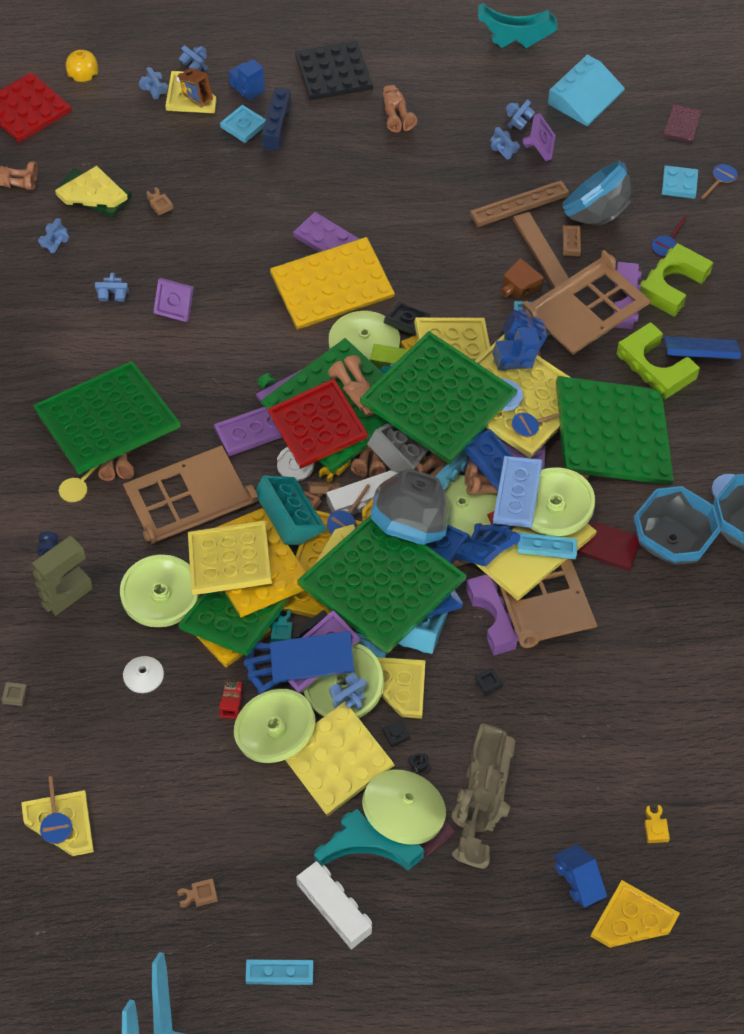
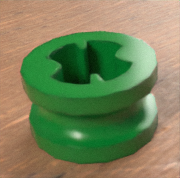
M266 373L258 379V385L261 386L262 390L276 383V380L270 373Z

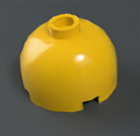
M76 50L67 57L66 72L68 77L70 78L71 76L74 81H89L92 79V76L98 74L97 60L90 51Z

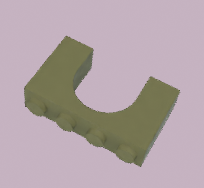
M71 535L32 562L34 570L32 574L37 580L35 584L40 590L38 594L43 600L41 604L47 612L51 611L55 616L93 589L91 579L79 566L63 577L70 569L86 559L83 547Z

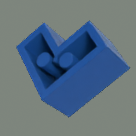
M254 59L247 63L243 62L228 71V81L231 87L238 90L249 101L265 92L264 70Z
M535 327L517 328L514 340L496 341L492 354L498 370L533 368L541 344Z
M577 844L554 855L556 859L555 869L560 876H564L567 882L570 883L572 888L570 895L575 902L580 903L585 908L607 897L594 857Z

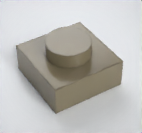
M6 682L2 703L23 706L27 685Z

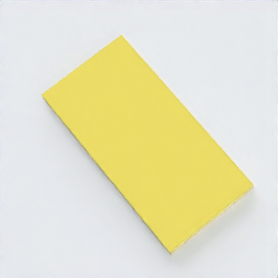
M587 523L579 531L559 537L577 539L578 551L596 535L597 531ZM516 526L511 530L517 533L542 535L529 527ZM517 544L502 551L486 567L477 566L519 601L565 562L567 558L517 553Z

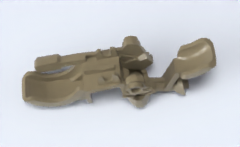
M481 724L479 726L472 748L471 763L466 777L469 778L468 789H460L457 797L459 803L455 806L451 816L453 821L463 828L459 846L454 849L452 856L459 862L481 869L486 868L489 864L490 847L481 844L482 840L474 838L475 833L486 830L493 832L495 823L499 822L501 817H507L510 805L504 801L510 759L514 756L516 742L514 738L507 736L504 730L488 724Z

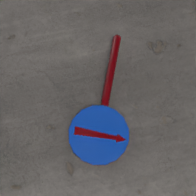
M686 216L682 218L670 237L660 236L653 241L652 250L656 255L666 257L668 250L674 248L677 243L673 237L686 220Z

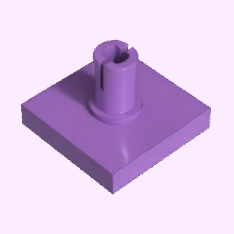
M540 113L534 115L531 134L529 137L523 138V144L526 148L534 145L544 160L548 161L552 159L556 135Z
M163 278L158 279L153 313L184 322L189 321L194 287Z

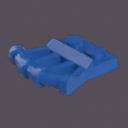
M476 523L471 538H466L467 542L455 552V556L458 560L486 567L502 551L517 544L521 537L520 534L516 531H511L510 527L506 525L500 526L493 523L491 525H482L481 523Z
M258 642L249 655L246 656L244 666L248 669V680L252 681L258 689L257 693L260 695L278 684H286V682L274 683L271 680L264 685L259 679L260 677L272 675V667L256 670L255 665L271 662V654L254 657L256 650L271 652L270 644Z

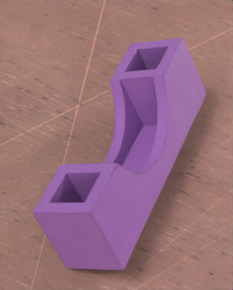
M618 262L616 271L640 291L641 285H637L641 280V271H638L639 264ZM626 294L627 297L615 302V305L622 309L634 300ZM636 312L615 326V328L633 329L634 322H638L639 312Z
M487 574L467 580L466 591L472 606L487 609L495 619V623L487 631L486 638L493 656L515 650L519 640L515 629L513 630L511 626L510 614L504 610V600L502 596H498L496 582Z

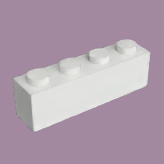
M391 470L327 492V504L331 513L338 510L348 512L365 486L369 484V489L351 515L362 513V509L374 498L377 487L399 473V471Z
M316 861L296 876L297 885L349 948L353 949L372 934V921L365 913L363 915L357 909L358 905L353 898H348L343 893L345 890L338 881L334 882L330 877L331 873L327 867L321 866Z

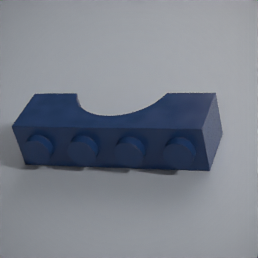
M274 88L262 132L263 149L277 151L280 149L285 115L289 114L291 107V89Z

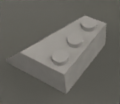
M390 423L376 429L367 443L392 471L414 470L428 451V449Z

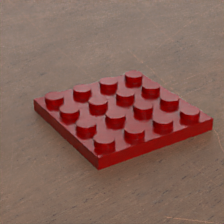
M33 72L0 90V126L18 143L72 111L71 106Z
M335 379L329 380L267 409L269 416L300 469L368 438V433Z

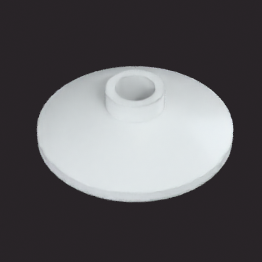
M149 656L134 658L126 665L123 671V679L126 686L137 693H148L155 690L161 684L164 677L163 667L160 662Z

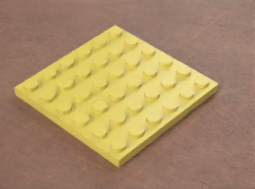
M503 335V336H501L497 341H508V340H506L505 337H504V335ZM494 343L475 362L499 378L515 382L523 392V399L516 409L510 411L501 410L485 428L491 429L496 436L528 458H531L560 429L559 417L538 423L539 430L532 437L518 435L512 428V419L518 413H528L534 416L536 420L559 413L556 378L558 376H569L538 355L536 356L533 368L498 370L492 354L495 347Z

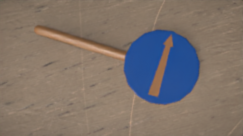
M725 164L714 167L713 176L717 181L705 192L702 199L719 182L731 183L735 181L737 171L732 166Z
M518 413L512 419L511 425L518 435L532 437L539 430L538 423L559 417L560 413L538 420L528 413Z
M369 484L365 486L348 512L338 510L329 516L327 528L331 534L338 528L352 524L355 527V519L351 513L369 489Z
M49 776L52 814L43 819L40 825V833L46 842L59 844L69 838L72 832V824L66 815L56 813L53 778Z

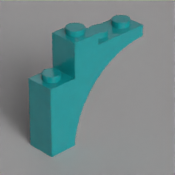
M484 3L478 5L479 20L488 26V29L492 32V41L501 48L515 40L525 48H528L558 30L557 18L548 9L529 16H509L492 10Z
M358 809L352 813H346L341 819V831L336 832L331 837L330 842L326 845H320L314 852V863L317 861L321 866L342 856L367 853L391 859L407 871L424 858V849L419 844H402L386 838L370 824Z

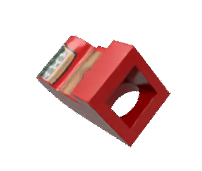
M226 679L222 701H220L219 706L220 718L237 719L242 701L243 681Z

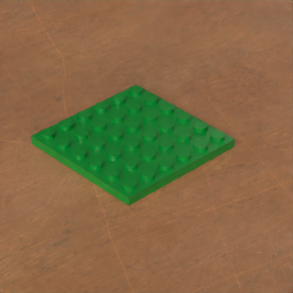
M428 331L360 398V403L439 458L451 464L516 396L518 390Z
M344 338L263 398L261 404L266 409L271 408L332 380L328 370L338 361H342L344 364V359L348 356L356 355L360 358V371L371 387L384 373L352 343ZM345 367L351 380L356 382L352 373ZM335 379L368 433V438L319 460L332 474L369 446L367 443L376 429L389 423L376 413L366 417L364 412L359 410L343 390L344 384L340 379Z
M133 361L33 405L35 412L78 474L84 473L181 427L179 420Z
M563 376L556 378L562 454L565 469L575 471L578 474L671 485L674 482L663 396L658 390Z
M370 515L297 580V585L328 609L334 610L341 619L388 654L466 580V574L425 544H418L386 534L371 519Z

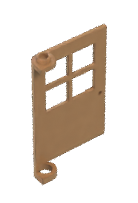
M603 250L600 259L531 304L526 300L522 303V309L528 313V316L543 320L546 330L570 353L575 354L650 304L651 300L615 270V258ZM603 275H606L617 285V287L605 295L591 284ZM586 286L600 297L588 306L584 305L574 296V294ZM620 289L634 300L622 309L618 308L608 299V297ZM602 301H605L616 311L615 314L604 321L590 310Z
M222 445L123 484L143 526V536L146 542L150 541L151 544L258 502V495L251 484L245 486L244 489ZM180 474L188 491L169 498L161 481ZM158 483L165 500L146 507L138 490ZM191 495L199 512L180 520L172 502ZM168 504L176 522L157 529L149 511Z
M567 559L560 565L562 571L550 573L543 579L546 580L564 575L569 589L547 594L541 581L539 586L543 595L517 601L500 586L522 647L531 648L537 645L540 640L597 627L571 559Z

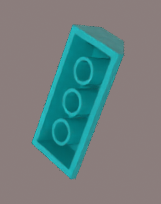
M262 476L255 491L259 502L285 545H301L325 531V525L295 477Z

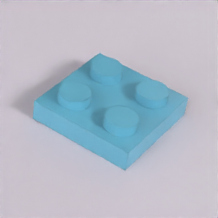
M241 105L220 123V126L246 143L264 128L266 119Z
M665 165L661 195L695 199L698 169Z

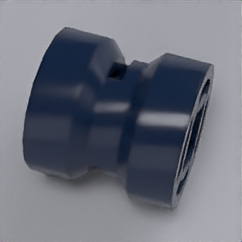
M50 531L40 533V544L37 547V554L42 556L58 544V535Z

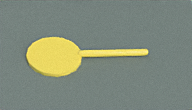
M98 466L90 469L81 479L69 478L62 482L59 486L60 497L67 502H77L83 499L87 494V486L84 481Z

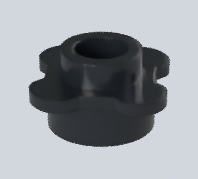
M417 753L409 756L410 772L418 774L419 772L427 773L430 771L431 766L428 764L427 754Z

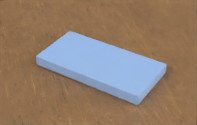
M504 456L493 524L532 528L542 460Z

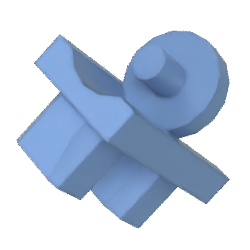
M185 45L181 48L184 53L179 57V60L184 66H187L192 61L193 63L189 68L199 71L204 70L205 72L209 69L204 64L205 61L203 59H206L207 55H205L206 49L203 46L194 47L193 51Z
M147 67V75L141 77L139 86L142 90L149 91L153 99H158L160 94L167 93L168 85L161 83L162 75L160 72H154L151 67Z
M528 99L521 108H519L518 103H509L507 105V115L509 117L513 116L507 125L508 128L511 129L515 126L521 131L527 123L521 116L529 121L534 115L535 111L529 107L531 102Z
M500 127L495 128V134L490 139L491 149L493 151L498 150L506 159H511L512 154L518 152L520 145L517 141L512 142L508 131L503 132Z
M56 218L53 224H47L46 236H40L38 240L41 247L48 248L50 253H55L60 243L67 242L69 239L68 230L62 225L60 218Z
M110 273V278H104V282H95L99 301H109V293H114L115 301L125 302L126 294H129L128 284L122 283V278H115V273Z
M352 673L345 678V683L348 685L347 689L343 690L339 683L329 688L334 708L345 701L347 708L354 706L356 709L362 707L360 701L365 698L361 692L366 690L365 685L367 681L364 678L360 680L355 673Z

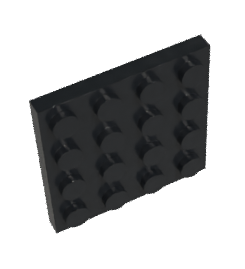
M357 41L295 51V57L310 100L373 90V84Z

